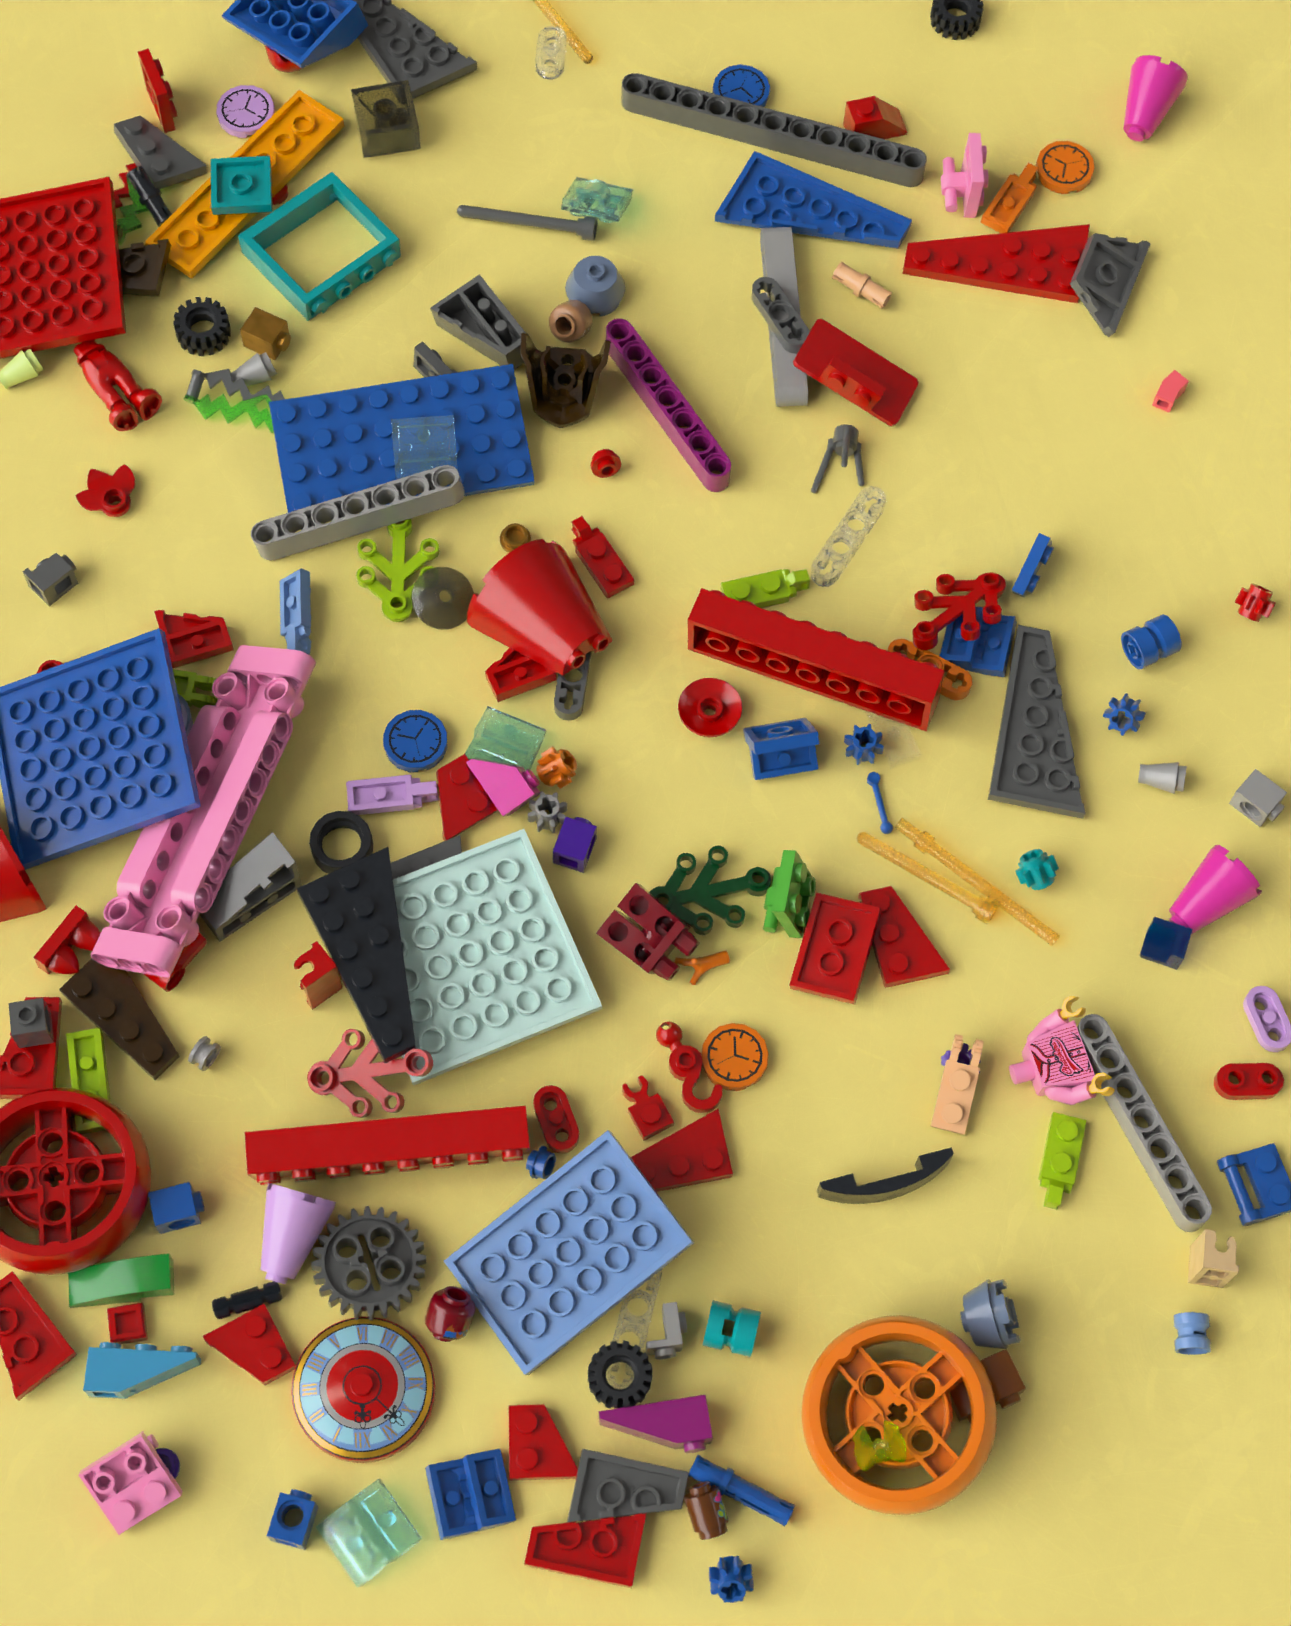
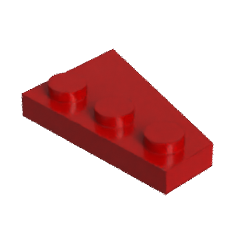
M646 1513L532 1527L524 1566L632 1589Z

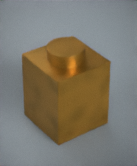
M257 307L253 309L240 329L244 347L259 354L266 352L269 358L273 360L277 359L281 351L284 352L288 348L291 341L287 321Z

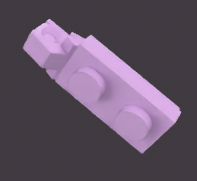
M411 774L346 782L348 811L356 815L413 810L422 807V803L439 800L436 781L420 782V778H412Z

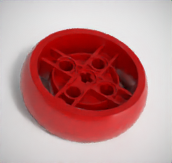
M73 1088L38 1090L18 1097L0 1108V1155L14 1138L35 1125V1134L24 1140L13 1151L6 1166H0V1207L9 1206L12 1213L21 1222L39 1230V1245L21 1242L9 1236L0 1227V1261L17 1269L35 1274H66L99 1263L115 1252L134 1232L144 1214L149 1199L148 1192H150L151 1188L150 1157L145 1141L137 1126L129 1116L110 1101L88 1091ZM80 1116L101 1125L114 1137L122 1153L103 1155L99 1147L92 1140L73 1131L72 1118ZM52 1142H63L62 1147L57 1152H47V1148ZM89 1171H100L98 1178L94 1182H83L84 1176ZM60 1175L63 1180H58L59 1185L53 1187L50 1181H55L54 1176ZM22 1178L29 1179L28 1185L23 1190H13L16 1181ZM120 1193L116 1204L107 1217L90 1232L77 1238V1227L87 1222L99 1210L105 1196ZM57 1208L66 1209L63 1218L58 1221H50L52 1211Z

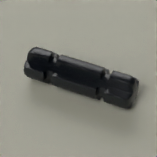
M273 1281L263 1284L264 1288L259 1289L256 1286L230 1294L231 1298L223 1296L212 1301V1308L215 1317L222 1319L231 1316L232 1312L239 1314L255 1309L264 1302L272 1304L280 1301L282 1293L278 1282Z

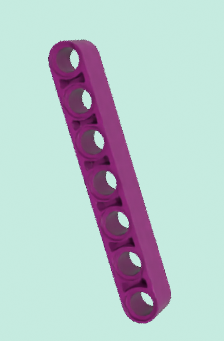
M619 318L610 321L606 327V340L611 341L610 357L703 486L711 492L724 491L729 485L731 461L632 324L625 319ZM680 426H687L689 428H680ZM702 448L705 451H697L695 449ZM719 471L721 474H714L712 472Z

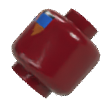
M448 1286L445 1289L436 1291L431 1298L425 1315V1325L433 1333V1336L440 1341L450 1342L463 1338L470 1329L476 1311L475 1303L470 1298L469 1293L459 1287Z

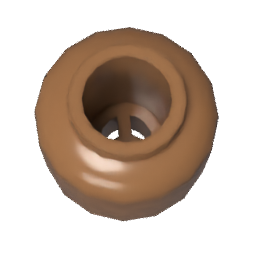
M578 300L563 302L551 312L549 317L551 333L562 342L571 343L581 339L590 331L592 326L590 309Z

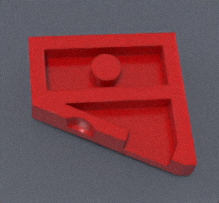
M164 610L154 611L159 628L166 635L172 669L234 650L223 617H199L196 614L189 613L177 616L165 614Z
M265 1304L203 1336L206 1344L215 1348L231 1362L243 1368L264 1385L296 1368Z
M509 1405L510 1481L576 1479L578 1468L545 1405Z

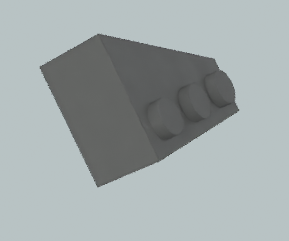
M480 274L430 308L437 326L497 364H513L514 370L524 364L521 357V333L526 332Z
M273 832L228 870L211 908L206 913L199 914L219 942L302 886L295 860Z

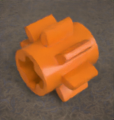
M554 747L541 753L542 758L537 760L539 764L536 768L540 780L545 785L551 787L557 784L560 789L570 784L572 777L576 775L574 771L577 769V763L573 755L563 749L556 751Z

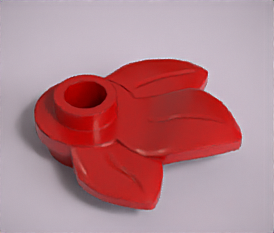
M126 464L119 467L113 476L96 469H90L87 478L88 490L75 495L79 504L86 510L102 511L111 517L122 516L131 507L129 495L135 488L133 472ZM115 501L120 502L117 505H111Z

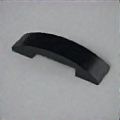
M952 1147L920 1155L915 1163L916 1171L861 1186L856 1185L853 1173L822 1181L819 1183L817 1194L819 1198L847 1204H868L891 1200L908 1194L934 1179L949 1164L954 1153Z

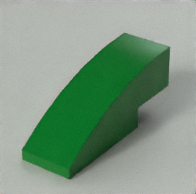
M170 1254L111 1261L68 1273L70 1308L141 1301V1298L174 1295V1264Z

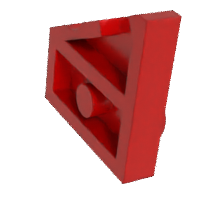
M511 648L503 653V657L499 661H495L485 671L486 679L497 702L557 680L555 671Z
M466 754L461 755L436 772L444 841L454 838L498 811L466 762L469 759Z

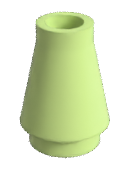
M31 349L25 352L21 350L0 371V382L5 389H8L13 385L38 377V373L44 368Z

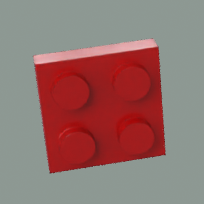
M149 48L138 51L146 90L164 133L174 131L176 129L173 118L178 117L172 101L173 93L168 80L164 81L162 77L164 72L159 59L153 60Z

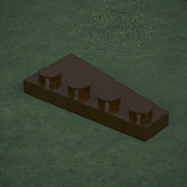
M169 239L158 240V244L144 245L143 242L133 243L130 248L119 249L123 294L159 297L171 249Z
M91 958L78 973L72 976L59 989L65 998L98 1028L100 1027L107 1037L154 1080L180 1057L126 970L104 966Z

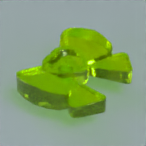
M885 1420L884 1440L877 1438L873 1443L865 1427H859L853 1435V1442L855 1443V1459L861 1470L866 1471L875 1463L889 1460L904 1462L906 1460V1442L899 1433L898 1425Z

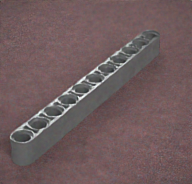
M638 73L628 74L622 80L621 104L625 110L635 114L906 187L918 186L924 177L927 157L918 148Z

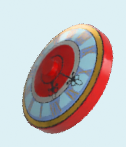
M359 1317L358 1320L350 1318L326 1328L305 1348L293 1374L292 1403L302 1430L313 1444L323 1452L347 1462H376L401 1452L422 1432L434 1406L435 1377L425 1349L405 1328L382 1318L374 1317L371 1321L368 1317Z

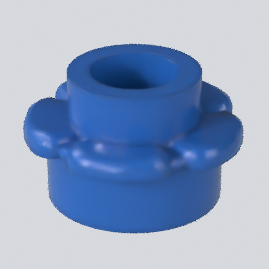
M541 1146L539 1151H531L526 1162V1168L530 1170V1177L547 1179L554 1169L556 1155L547 1151L546 1146Z

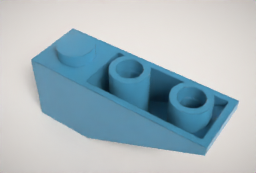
M102 1342L99 1348L89 1347L83 1391L89 1397L126 1399L201 1365V1358L197 1352H192L193 1348L187 1346H171V1351L157 1350V1346L150 1344H136L135 1349H121V1344Z

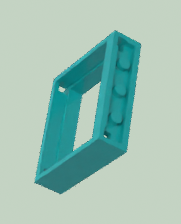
M330 172L238 235L242 254L307 321L321 312H326L329 306L340 299L348 297L352 290L362 283L371 281L375 274L385 267L392 266L393 262L401 257L399 238L333 172ZM338 200L379 244L306 293L265 249Z

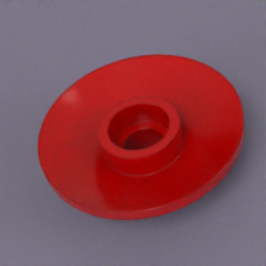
M702 678L692 682L683 690L678 702V713L682 723L691 732L703 737H718L730 732L738 724L742 714V701L736 689L729 683L717 678ZM707 709H712L715 712V714L706 715L704 711Z

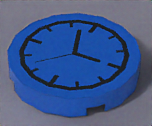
M739 64L725 68L714 79L713 94L761 107L766 106V102L769 99L770 85L767 77L760 70L752 66Z
M408 710L396 715L388 723L383 734L384 750L389 761L398 769L407 772L429 770L435 767L446 753L447 732L442 721L432 713L423 710Z

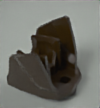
M521 333V357L526 366L533 412L558 428L571 426L589 417L600 373L608 362L611 341L605 340L600 353L593 357L586 349L551 348V346H546V350L541 352L535 347L528 333Z

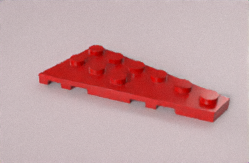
M1090 224L911 242L907 244L902 274L1078 303L1079 297L1071 287L1070 282L1088 241Z

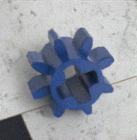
M1125 693L1119 701L1112 697L1109 702L1111 708L1106 709L1103 717L1109 718L1110 725L1108 729L1114 728L1120 731L1121 736H1124L1125 732L1130 728L1132 731L1137 732L1140 727L1138 721L1143 720L1146 715L1145 712L1139 711L1141 700L1135 701L1129 698L1128 693Z
M871 724L861 728L854 725L853 736L845 735L844 743L849 745L846 748V757L853 756L856 759L857 765L866 761L874 764L875 753L883 754L884 746L879 744L882 740V732L875 733L871 729ZM863 742L867 743L865 747L861 746Z
M739 1556L720 1557L717 1568H709L711 1594H719V1597L725 1603L743 1601L746 1591L754 1590L752 1565H744Z

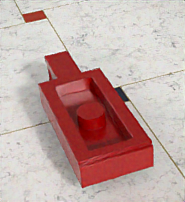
M583 516L571 521L573 524L571 530L576 536L573 540L575 552L605 597L608 599L633 586L634 578L604 534L598 528L591 530L590 525Z

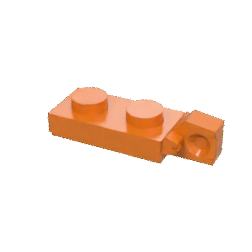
M1028 163L1020 176L1010 174L983 214L981 223L999 233H1008L1035 193L1037 185L1033 182L1036 179L1038 167Z

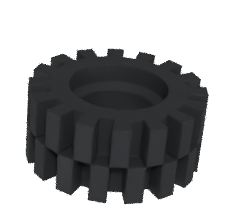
M933 0L930 14L932 27L936 26L935 31L938 34L943 31L942 37L944 38L952 35V40H957V36L960 35L961 40L966 39L967 34L971 37L979 29L983 13V1ZM960 9L964 11L966 15L955 16L950 14L947 10Z
M195 297L196 303L192 304L189 299L185 301L187 307L185 308L181 304L178 307L179 313L175 312L174 314L175 321L173 323L177 340L184 350L188 348V352L192 355L197 350L198 356H204V351H208L210 356L214 354V348L221 351L223 349L222 343L227 345L229 342L228 336L231 337L228 314L224 306L221 307L220 302L217 300L212 304L211 298L206 297L205 302H202L201 297ZM199 321H210L214 324L206 332L199 333L191 330L192 325Z
M612 1341L608 1346L604 1344L599 1348L597 1354L594 1353L588 1367V1382L591 1394L593 1393L595 1399L599 1403H604L605 1407L609 1409L611 1407L635 1406L638 1402L641 1403L649 1392L652 1382V1365L648 1361L649 1357L645 1352L642 1353L640 1347L636 1344L634 1346L629 1345L628 1341H623V1343ZM617 1362L628 1364L634 1372L633 1382L624 1389L612 1387L606 1379L607 1369Z

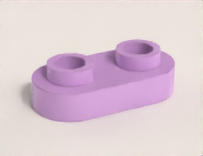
M1266 986L1252 988L1244 999V1011L1259 1044L1267 1051L1280 1052L1291 1042L1290 1021L1274 990ZM1255 1002H1261L1265 1010L1257 1009ZM1268 1032L1276 1033L1278 1040H1272Z

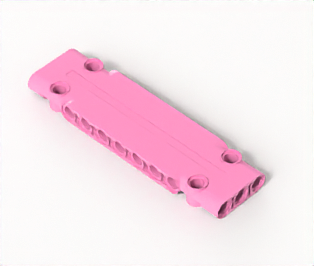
M241 645L238 647L227 673L220 675L214 681L212 692L218 700L215 705H205L202 707L187 736L201 807L143 827L118 879V896L110 900L105 906L104 918L110 925L103 928L92 950L91 957L96 962L120 970L167 978L171 976L183 948L190 945L198 936L199 925L196 923V920L200 913H206L211 908L293 730L292 718H295L303 710L304 699L301 695L316 665V661L310 655L298 650Z

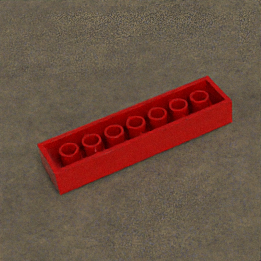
M701 588L688 617V650L927 732L940 698L945 670L939 669L933 663H921L909 659L903 653L880 649L868 641L859 642L850 639L841 632H830L818 628L809 621L794 620L782 612L759 608L747 600L738 601L727 597L724 593L717 590L709 591Z
M526 1106L245 1132L247 1175L257 1180L260 1185H268L269 1183L280 1184L282 1177H292V1179H295V1182L316 1180V1174L327 1173L330 1179L351 1177L350 1171L362 1170L364 1175L385 1174L386 1167L396 1166L399 1172H411L420 1170L419 1164L432 1163L434 1169L454 1167V1161L467 1160L468 1165H483L489 1163L490 1157L501 1156L503 1162L522 1161L523 1154H530Z

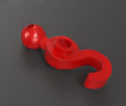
M671 1021L662 1023L656 1031V1038L662 1046L670 1048L672 1052L669 1056V1070L674 1078L684 1081L681 1095L684 1104L695 1113L713 1111L721 1101L722 1086L716 1084L711 1096L704 1100H700L693 1095L692 1090L698 1082L702 1070L703 1059L701 1053L696 1048L681 1043L683 1033L676 1023ZM669 1026V1029L665 1030L662 1027Z

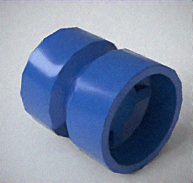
M1164 614L1145 622L1144 627L1136 626L1122 633L1121 643L1126 657L1139 670L1157 662L1159 657L1163 659L1180 651L1182 647L1177 627Z

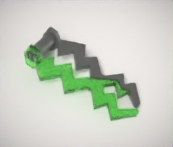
M195 369L192 370L191 381L183 400L194 404L205 420L221 410L229 424L241 414L247 412L255 429L265 421L271 434L274 433L272 418L268 408L259 412L256 405L266 399L268 405L272 401L284 400L285 398L281 390L272 395L268 385L256 394H251L243 378L233 382L230 369L209 373ZM204 380L208 381L210 389L223 381L230 397L240 390L243 400L231 408L224 393L213 402H211L209 394L201 400H198V396Z

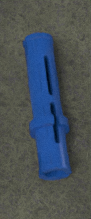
M697 1455L688 1477L700 1482L709 1481L710 1486L716 1485L719 1487L721 1497L724 1494L758 1513L773 1519L782 1526H786L795 1507L794 1504L735 1475V1470L729 1467L726 1470Z

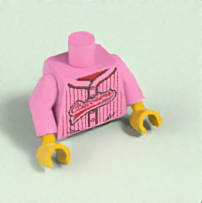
M1067 997L1062 1005L1063 1010L1059 1008L1042 1019L1027 1036V1043L1022 1050L1024 1061L1009 1066L1010 1076L1015 1085L1032 1081L1038 1096L1046 1095L1050 1100L1068 1105H1074L1095 1098L1096 1093H1100L1103 1096H1111L1114 1093L1115 1089L1112 1087L1101 1089L1103 1081L1110 1080L1112 1077L1106 1073L1095 1075L1075 1021L1069 1022V1017L1079 1018L1086 1012V1008L1083 1007L1074 1013L1071 1010L1072 1003L1077 1001L1079 997Z

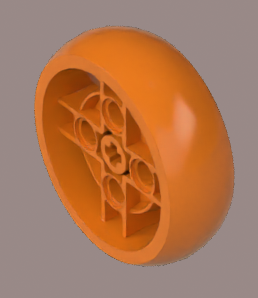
M890 1315L866 1320L849 1328L835 1338L824 1349L811 1369L805 1385L801 1407L802 1428L806 1446L813 1462L825 1480L836 1491L855 1504L872 1511L892 1515L922 1513L940 1507L956 1498L967 1489L983 1469L993 1447L996 1434L997 1406L995 1394L989 1376L980 1359L961 1338L950 1330L929 1320L912 1316ZM887 1342H911L928 1347L937 1352V1354L924 1366L904 1359L886 1360L876 1364L865 1350ZM841 1372L852 1385L845 1404V1423L848 1435L834 1447L828 1430L827 1406L833 1384ZM872 1377H879L884 1381L882 1392L876 1396L868 1395L865 1391V1384ZM923 1380H929L935 1384V1393L929 1399H921L916 1395V1386ZM963 1381L970 1399L971 1426L965 1447L958 1457L946 1443L953 1421V1409L949 1393ZM897 1406L901 1409L906 1406L908 1411L904 1414L907 1416V1419L902 1423L898 1419L891 1422L890 1417L893 1414L890 1410L892 1407ZM873 1428L879 1430L881 1433L879 1445L875 1448L865 1447L862 1442L865 1431ZM920 1432H927L933 1437L932 1447L925 1452L917 1451L913 1445L914 1437ZM872 1463L889 1469H910L922 1465L934 1480L911 1488H889L867 1481L859 1475Z

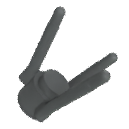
M844 424L835 428L834 438L828 439L827 450L811 488L812 493L817 492L833 451L841 456V466L843 468L847 466L848 457L854 454L858 485L860 487L864 485L861 459L862 444L858 442L859 432L856 427Z

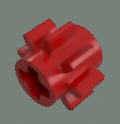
M1251 583L1248 590L1242 587L1235 600V603L1240 605L1237 612L1256 622L1260 621L1262 615L1269 618L1276 602L1270 600L1273 592L1254 583Z

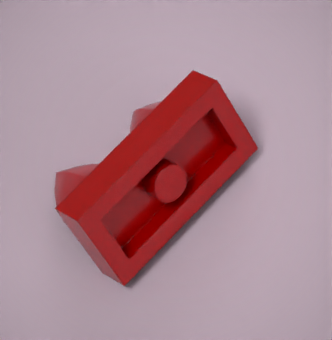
M76 905L33 958L38 968L48 975L52 971L59 974L78 973V958L71 947L74 945L80 949L92 951L101 932L89 920L87 912Z

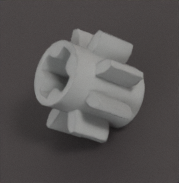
M541 791L540 797L536 801L529 800V808L532 812L528 813V822L536 821L538 832L545 829L555 833V827L559 823L563 824L566 817L562 813L567 811V802L559 803L557 792L553 795H545Z

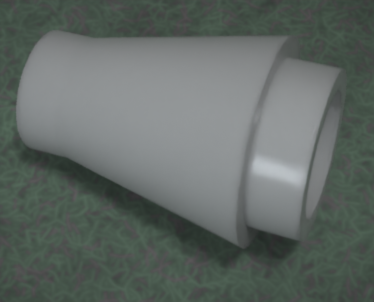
M266 352L261 355L256 353L243 365L231 372L233 382L243 378L247 386L272 380L271 377L277 374Z
M1179 762L1140 764L1138 783L1147 784L1175 794V791L1183 792L1187 766H1181Z

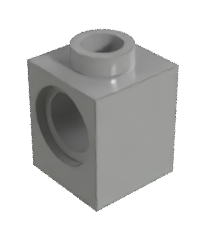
M1255 769L1235 792L1229 804L1261 827L1267 819L1273 822L1282 812L1285 806L1281 802L1287 792Z

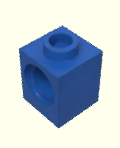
M190 1182L148 1192L154 1224L160 1234L201 1224L199 1213L205 1211L200 1191L194 1192Z
M291 1489L290 1495L280 1492L267 1532V1537L270 1541L306 1550L318 1511L316 1502L311 1501V1494ZM292 1509H300L303 1511L302 1522L295 1527L285 1525L284 1519L287 1512Z

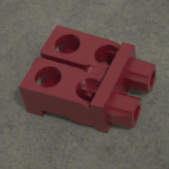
M635 883L617 907L641 925L643 929L634 924L621 911L614 910L596 934L647 973H655L670 981L679 971L680 966L668 957L669 954L676 947L689 957L700 942L688 931L691 928L656 899L645 887Z

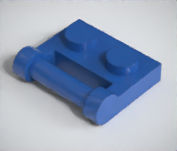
M1274 1143L1243 1153L1228 1155L1217 1160L1219 1170L1225 1173L1241 1212L1239 1219L1242 1226H1248L1291 1212V1182ZM1244 1166L1261 1207L1260 1209H1254L1237 1167Z

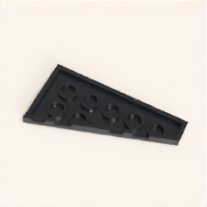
M387 847L297 888V893L330 958L336 964L338 973L385 1064L405 1055L411 1049H416L389 849Z

